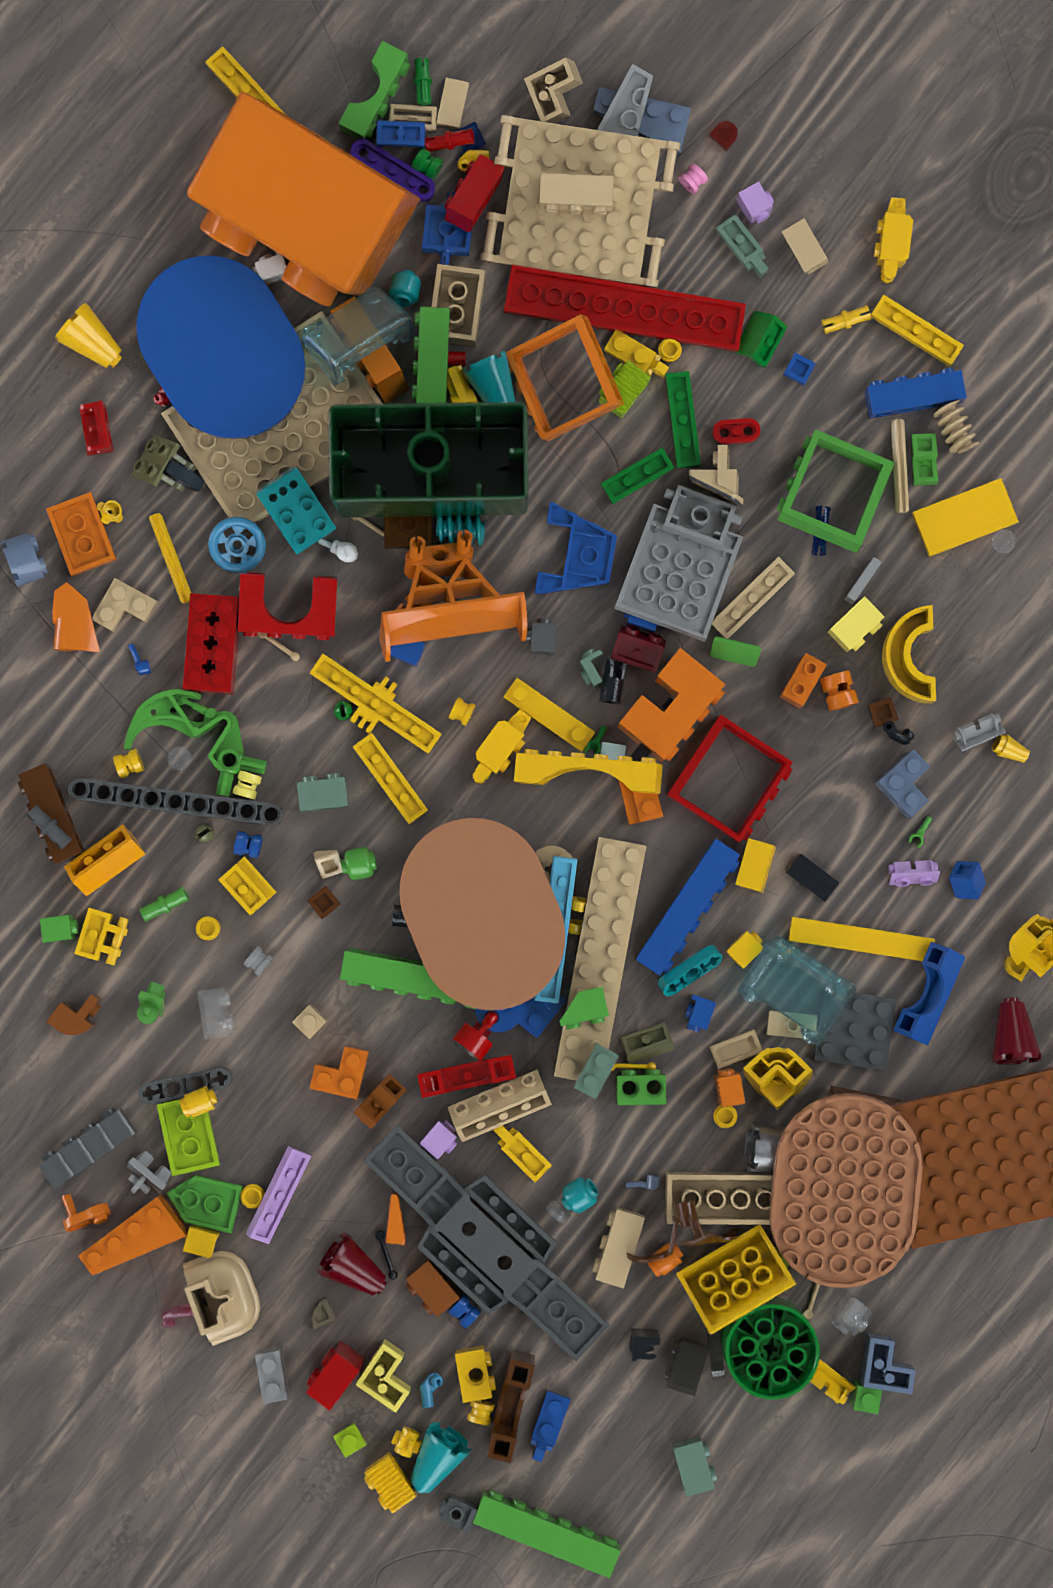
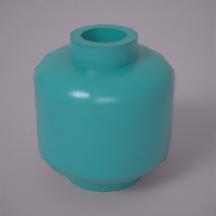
M402 270L393 274L388 291L389 297L397 306L409 307L416 303L419 298L422 285L421 280L411 270Z
M579 1177L563 1187V1198H561V1201L568 1211L572 1210L579 1214L596 1204L599 1192L591 1179Z

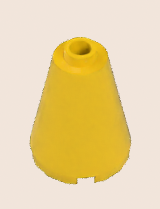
M86 303L82 304L75 311V314L65 322L55 336L59 343L105 368L109 366L114 368L122 359V356L119 355L122 351Z

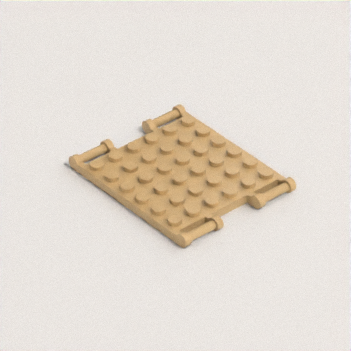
M501 115L500 123L502 124L498 156H495L494 164L512 168L506 215L487 212V231L484 251L480 255V260L658 288L659 280H657L661 248L665 245V239L647 237L654 190L673 192L676 154L680 150L681 143ZM512 126H517L519 128L514 159H509L507 154ZM660 149L667 150L663 181L657 182L655 180ZM541 173L614 176L612 212L607 211V215L604 216L593 215V211H583L581 215L569 214L568 210H559L557 214L545 213L544 209H540L539 203ZM497 222L504 223L500 255L493 254ZM645 245L652 246L648 276L647 278H641Z

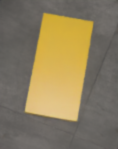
M1002 478L912 512L929 557L1019 522Z

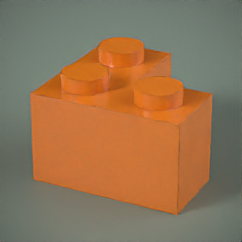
M346 1045L344 1046L339 1068L319 1063L315 1064L309 1089L357 1100L360 1095L370 1050Z

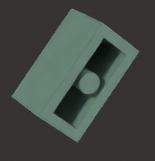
M340 773L328 774L326 779L317 780L316 776L303 777L302 782H297L300 812L350 807L347 779L341 777Z
M596 1043L573 1087L596 1099L619 1055Z
M700 1436L673 1443L672 1446L686 1497L714 1490L713 1482L717 1481L714 1466H708L707 1457H711L707 1442L702 1443Z

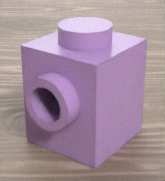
M760 182L739 192L736 199L750 224L755 221L761 223L770 217L774 201L768 191H764Z
M439 1120L419 1144L436 1159H439L444 1152L449 1154L458 1144L455 1141L458 1135L454 1133L456 1129L450 1122L445 1120L443 1123Z

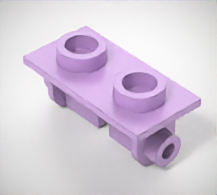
M932 860L915 861V869H911L910 861L893 862V864L888 865V871L891 874L889 885L906 887L910 884L928 886L937 883L940 875L938 864Z

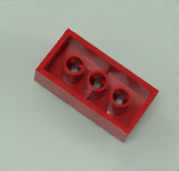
M190 593L183 690L196 693L234 695L239 640V597ZM216 615L220 620L212 626L209 620ZM214 639L218 644L210 650L207 643ZM209 663H212V665L216 666L215 670H211L210 674H208V671L205 670V667L209 666Z

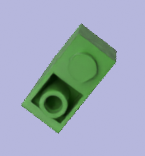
M603 987L578 991L561 1017L560 1026L566 1025V1030L581 1027L580 1022L590 1020V1024L604 1022V1017L609 1016Z

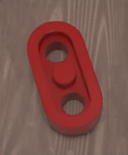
M752 418L727 419L715 424L712 436L715 442L720 445L748 444L757 440L761 429L759 423ZM749 428L752 434L745 435L743 430ZM726 430L728 432V436L722 437L720 435V431Z

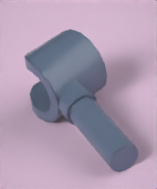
M648 1174L646 1182H626V1188L642 1187L654 1190L659 1187L660 1177Z

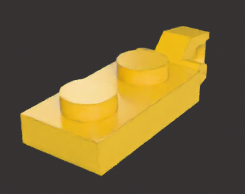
M615 331L604 348L607 354L624 364L629 360L649 376L655 373L664 378L669 370L667 365L660 362L661 356L621 331Z
M503 1125L493 1129L501 1138L497 1142L501 1149L535 1183L552 1167V1164L513 1127L509 1131Z

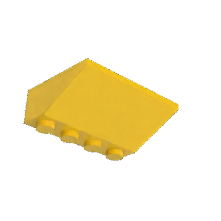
M757 1225L737 1237V1239L728 1242L676 1273L710 1335L796 1285L761 1225Z

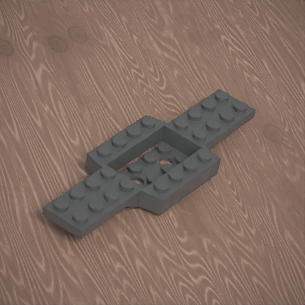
M398 1124L363 1160L429 1224L417 1247L485 1312L490 1314L507 1302H512L575 1361L610 1326L607 1321L545 1264L556 1244L555 1239L485 1173L462 1186ZM470 1196L475 1201H477L492 1217H494L537 1259H532L531 1257H529L513 1240H511L496 1224H494L478 1207H476L470 1201ZM473 1222L476 1225V1232L470 1236L465 1235L462 1232L464 1223ZM503 1255L509 1256L512 1260L511 1266L508 1269L500 1268L497 1264L499 1257Z

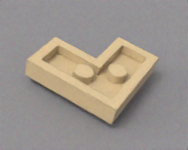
M114 578L92 620L114 632L125 611L147 622L158 602Z

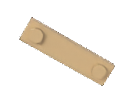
M778 557L713 619L711 626L723 638L729 639L795 573Z

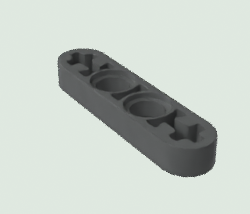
M218 1067L151 1081L140 1087L138 1096L145 1104L183 1098L185 1094L195 1091L191 1086V1080L195 1076H199L204 1080L203 1087L207 1086L209 1090L217 1091L227 1088L232 1083L233 1075L228 1068ZM219 1071H222L223 1075H227L228 1079L224 1081V1085H221L220 1081L211 1083L213 1088H209L207 1073H210V1078L217 1077ZM171 1081H176L180 1084V1092L177 1095H172L167 1090V1086ZM159 1083H163L162 1091L165 1098H161L162 1093L153 1095V1100H150L149 1096H144V1092L148 1090L147 1086H150L151 1090L160 1089Z

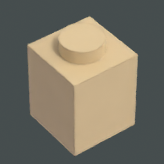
M310 1004L292 1023L311 1039L329 1020Z

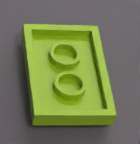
M180 1099L157 1104L172 1176L221 1165L209 1112L194 1118L192 1116L186 1118L179 1102Z

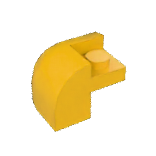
M1036 914L1012 936L1009 941V951L1017 965L1024 961L1040 978L1053 966V918L1048 919Z
M768 1047L743 1068L748 1082L777 1111L793 1096L796 1097L802 1091L813 1074V1070L795 1052L789 1048Z

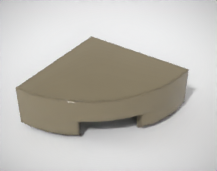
M328 1297L321 1300L313 1311L311 1320L313 1330L336 1321Z

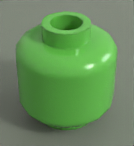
M367 847L347 850L344 855L345 859L340 860L343 874L348 873L351 880L371 877L374 874V870L377 869L374 851H369Z

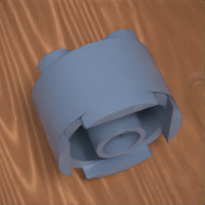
M27 532L0 542L17 587L45 578L44 574H47L48 571L42 556L37 557L35 553L40 550L34 534L29 535Z

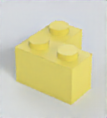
M384 1339L358 1377L355 1385L396 1413L410 1393L411 1386L393 1375V1372L402 1361L405 1352Z

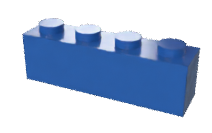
M947 368L941 370L940 374L931 375V372H924L916 375L917 378L908 379L907 376L894 378L893 382L884 383V380L871 382L870 386H867L864 391L869 419L942 407L957 400H960L957 404L963 403L967 396L962 370L954 371V368Z

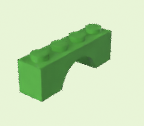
M384 41L381 42L371 61L373 71L380 79L377 92L365 102L349 103L338 123L340 132L356 140L373 138L377 130L376 123L379 117L383 118L387 112V102L390 96L394 97L399 89L398 81L401 76H406L410 68L408 53Z

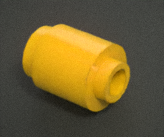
M205 1086L185 1094L184 1098L180 1099L179 1102L185 1117L192 1116L194 1118L215 1109V1103H218L214 1090H209Z

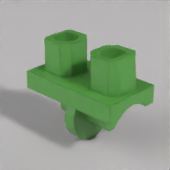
M151 981L147 992L140 991L137 1017L141 1023L152 1024L157 1020L158 1015L163 1017L165 1012V986Z

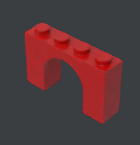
M241 571L238 632H243V636L252 637L258 636V633H267V637L281 638L282 634H291L293 639H306V635L315 636L316 640H330V636L335 637L338 577L313 576L312 605L310 610L303 618L297 621L285 622L272 616L266 607L264 597L265 573Z

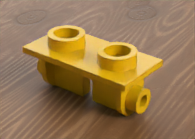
M819 1359L817 1370L810 1382L820 1390L826 1386V1395L837 1404H845L848 1399L847 1395L855 1389V1386Z

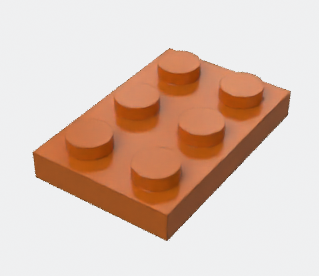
M91 492L46 508L72 577L117 560Z

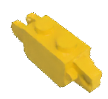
M891 197L887 212L877 223L876 233L880 234L879 243H875L874 257H877L876 265H881L880 280L886 284L892 283L898 268L902 267L909 258L913 219L910 215H906V201L903 198Z
M519 710L508 722L505 720L498 721L476 751V758L480 764L475 769V772H473L474 774H472V779H474L475 783L484 784L492 772L496 775L499 771L504 773L511 763L508 758L513 752L518 753L526 742L522 740L525 737L523 733L531 720V717L525 712Z

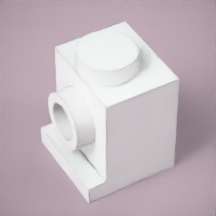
M277 252L275 256L265 255L259 258V261L255 262V266L251 267L266 285L281 281V275L286 268L283 256Z

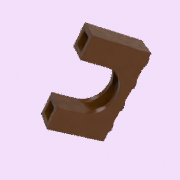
M511 1349L487 1444V1458L507 1463L512 1461L520 1415L535 1369V1355Z

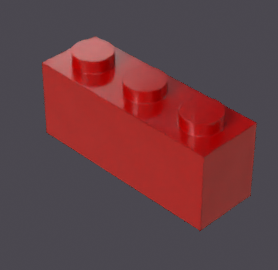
M481 154L475 162L471 161L466 170L467 176L465 179L461 178L458 181L454 197L449 196L444 205L446 210L445 220L470 233L500 185L505 167L494 164L493 160Z

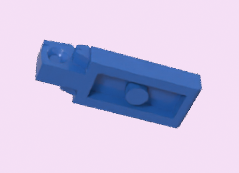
M547 1390L531 1436V1444L535 1446L532 1459L542 1462L545 1451H552L571 1398Z

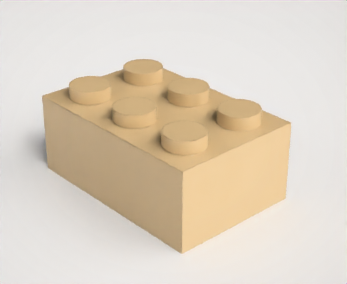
M541 173L540 209H544L545 213L557 214L559 210H568L569 214L581 215L583 211H593V215H607V211L612 212L614 176Z
M437 264L432 307L450 308L449 344L476 347L485 285V270Z

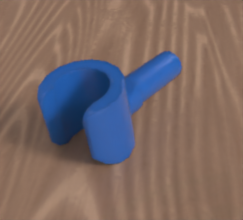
M129 644L128 648L134 658L135 669L140 675L151 673L149 661H141L134 644Z

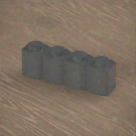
M114 1108L110 1109L102 1115L104 1120L95 1125L94 1122H91L81 1129L84 1134L76 1139L74 1136H71L61 1143L63 1146L61 1150L56 1153L54 1150H51L41 1157L43 1162L38 1166L54 1189L137 1133V1130L122 1108L117 1111Z

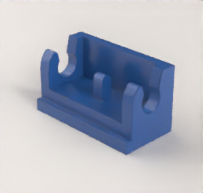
M377 121L376 144L378 147L406 146L420 147V150L425 148V122Z

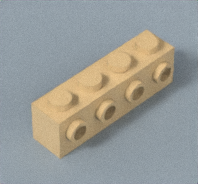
M535 1070L448 1107L461 1142H464L552 1104L538 1070Z

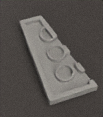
M632 64L597 130L638 136L653 75Z

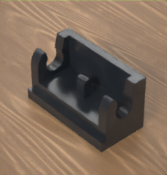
M631 1328L629 1353L632 1361H637V1359L652 1360L657 1357L656 1354H648L646 1352H651L654 1350L653 1346L660 1345L661 1338L658 1330Z

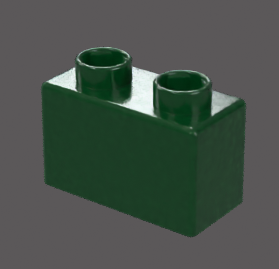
M524 403L336 404L329 408V495L340 516L523 515L528 509L527 407ZM426 428V431H415V429ZM433 428H444V432H433Z

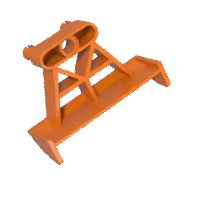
M462 530L459 531L457 542L426 547L425 540L422 537L417 536V543H415V537L411 538L410 550L405 555L404 564L405 575L413 580L406 609L387 611L381 614L379 641L385 662L390 661V646L516 627L520 641H526L527 610L524 592L500 595L472 564L474 549L471 546L473 535L470 531L464 530V536H462ZM453 575L448 583L441 579L440 576ZM479 595L482 597L455 602V599ZM445 600V603L413 608V605Z

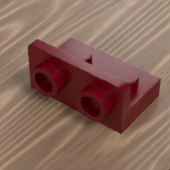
M621 625L611 658L656 673L667 640L657 633L650 632L647 634L641 632L638 627L633 625Z

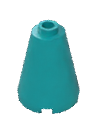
M505 350L500 352V358L495 354L470 365V371H468L467 367L461 369L463 375L483 402H516Z
M432 1422L428 1426L410 1478L413 1489L421 1494L430 1493L471 1452V1448H467L468 1440L461 1433L450 1426L447 1429L441 1428L440 1425L442 1423Z

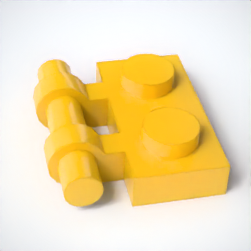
M88 908L74 954L99 961L103 952L108 954L106 963L115 966L117 957H120L122 952L120 947L123 937L127 936L128 929L126 927L129 919L120 917L116 926L111 924L113 914ZM108 931L115 933L111 946L104 945Z

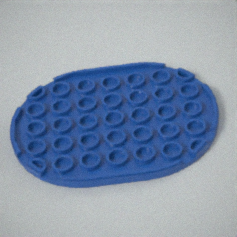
M197 256L185 259L170 266L151 283L144 294L138 310L137 339L147 365L178 414L194 428L208 435L223 439L254 437L272 429L285 419L294 408L293 406L297 402L304 386L305 356L295 329L266 283L247 266L235 260L219 256Z

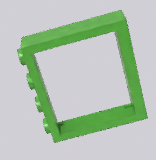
M815 429L812 436L807 435L801 449L805 450L803 457L798 456L793 469L797 472L795 477H790L785 490L789 492L786 499L783 497L780 499L776 509L780 511L777 520L857 553L862 546L895 462ZM816 445L879 471L854 535L791 509Z

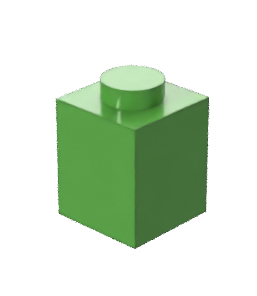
M73 915L40 919L43 943L76 939L75 934L79 933L77 919H73Z
M854 1380L853 1385L855 1389L851 1395V1407L857 1411L878 1415L882 1390L863 1387L859 1381Z

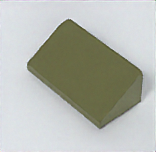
M666 1022L620 1037L629 1064H635L674 1050V1044Z

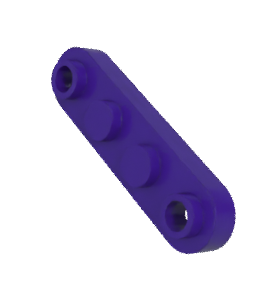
M360 139L353 143L351 147V155L418 196L420 198L419 202H428L433 198L435 185L430 178L368 140ZM361 151H366L367 155L365 157L359 156V153ZM421 188L428 190L425 194L419 192Z

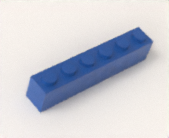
M713 840L636 956V961L659 976L662 972L666 974L674 963L671 958L675 952L680 954L687 944V941L684 940L689 932L692 934L695 932L700 924V921L697 919L702 912L706 914L714 903L711 898L715 892L720 894L727 884L724 878L728 872L733 874L739 866L740 861L737 859L740 854L719 840Z

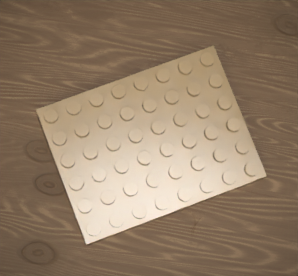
M322 311L294 328L300 339L305 356L304 386L292 411L272 429L250 438L223 439L208 435L194 428L178 414L173 406L161 413L228 518L243 517L256 524L267 517L269 513L255 494V491L294 465L310 488L329 477L328 412L332 405L382 404Z

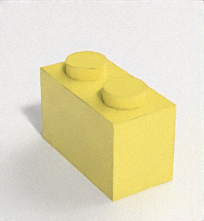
M864 596L827 633L846 652L851 649L856 651L866 642L863 637L868 632L873 635L883 626L880 621L884 616Z

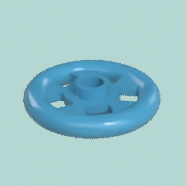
M230 517L222 520L213 528L209 536L208 548L212 559L219 567L229 572L241 573V571L246 572L253 569L261 562L266 550V540L262 530L253 521L243 517ZM232 527L235 533L226 537L223 531ZM245 528L253 534L250 539L241 534ZM240 541L242 546L236 548L233 546V542ZM225 543L227 552L220 553L218 544ZM249 545L256 547L253 556L246 554ZM231 556H241V563L230 562Z

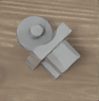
M143 1151L136 1158L132 1157L128 1162L127 1167L140 1177L139 1179L132 1173L128 1178L134 1184L131 1191L135 1194L140 1189L147 1194L151 1188L145 1184L146 1182L156 1192L161 1194L166 1187L171 1172L163 1165L155 1174L147 1168L154 1161V1158L147 1151Z

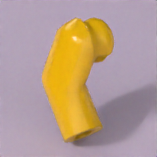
M490 150L466 151L458 161L459 170L466 172L470 162H475L480 154L490 159Z

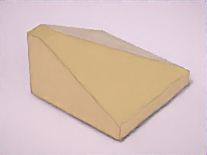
M337 850L313 852L322 879L342 873L341 859Z

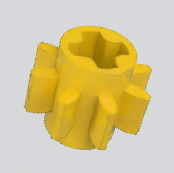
M403 1427L402 1432L397 1430L391 1443L396 1445L394 1451L409 1458L412 1456V1453L418 1454L423 1442L419 1440L420 1433L409 1427Z

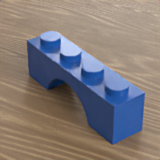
M934 942L930 943L922 962L926 972L924 992L914 1005L902 1009L893 1031L927 1046L929 1045L965 956Z

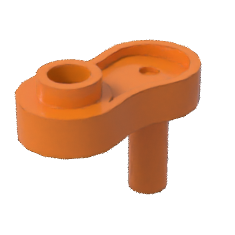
M71 1194L62 1196L68 1218L62 1221L66 1232L76 1231L93 1222L94 1225L101 1224L107 1221L108 1216L111 1214L108 1203L97 1204L77 1213Z

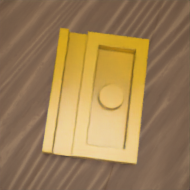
M245 856L218 879L250 916L277 893Z

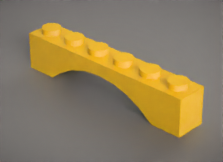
M525 749L524 753H516L514 782L545 785L553 778L564 773L576 770H596L614 776L631 791L660 794L663 765L656 763L654 758L642 757L641 762L632 761V757L618 756L617 760L608 759L609 755L594 754V758H585L584 753L571 752V757L562 756V752L548 751L547 755H540L539 750Z

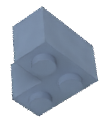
M913 749L874 784L908 819L929 802L913 783L930 766Z
M866 1333L859 1382L863 1387L912 1394L916 1370L910 1364L892 1362L895 1341L891 1337Z

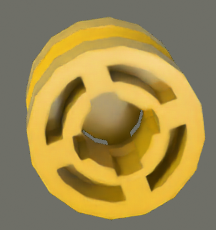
M137 749L130 750L126 755L119 754L113 756L116 770L121 779L128 777L130 773L144 771L143 762Z

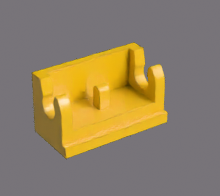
M748 838L735 885L763 893L776 847Z

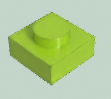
M355 1422L333 1435L345 1458L367 1445Z

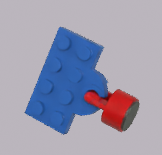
M560 995L559 1003L535 1001L533 997L521 1005L503 1010L474 1009L477 1022L473 1027L464 1023L452 1038V1043L472 1060L481 1062L493 1046L487 1039L492 1032L503 1033L511 1030L518 1024L537 1039L566 1002V999Z

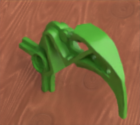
M182 689L167 690L155 694L142 703L135 711L136 713L128 728L124 749L131 750L137 735L142 730L151 726L163 725L172 727L191 738L196 737L198 739L222 722L227 721L226 728L208 754L217 770L221 771L216 795L230 797L234 775H238L240 770L265 774L267 761L245 756L238 720L233 713L228 711L217 712L214 708H207L197 702L193 703L188 700V698L201 700L202 694ZM187 704L193 710L204 714V722L191 721L181 706ZM172 708L176 709L174 714L171 713ZM153 709L156 710V714H155V715H152V714H151V711H152ZM229 754H234L236 763L231 767H227L224 763L225 757Z

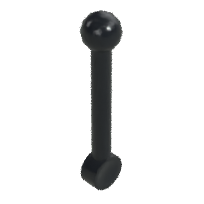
M379 1230L376 1232L375 1237L380 1241L389 1269L388 1277L391 1280H395L398 1273L393 1269L384 1241L385 1232Z

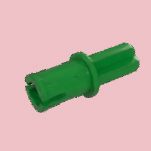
M422 57L414 60L416 74L414 85L417 90V103L421 106H428L431 104L430 85L432 84V79L429 75V59L424 57V62L422 63Z

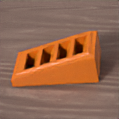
M393 1192L390 1197L386 1242L405 1245L406 1235L398 1193Z

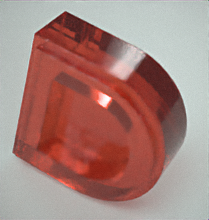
M723 121L711 131L709 137L727 152L735 143L738 130L732 122Z

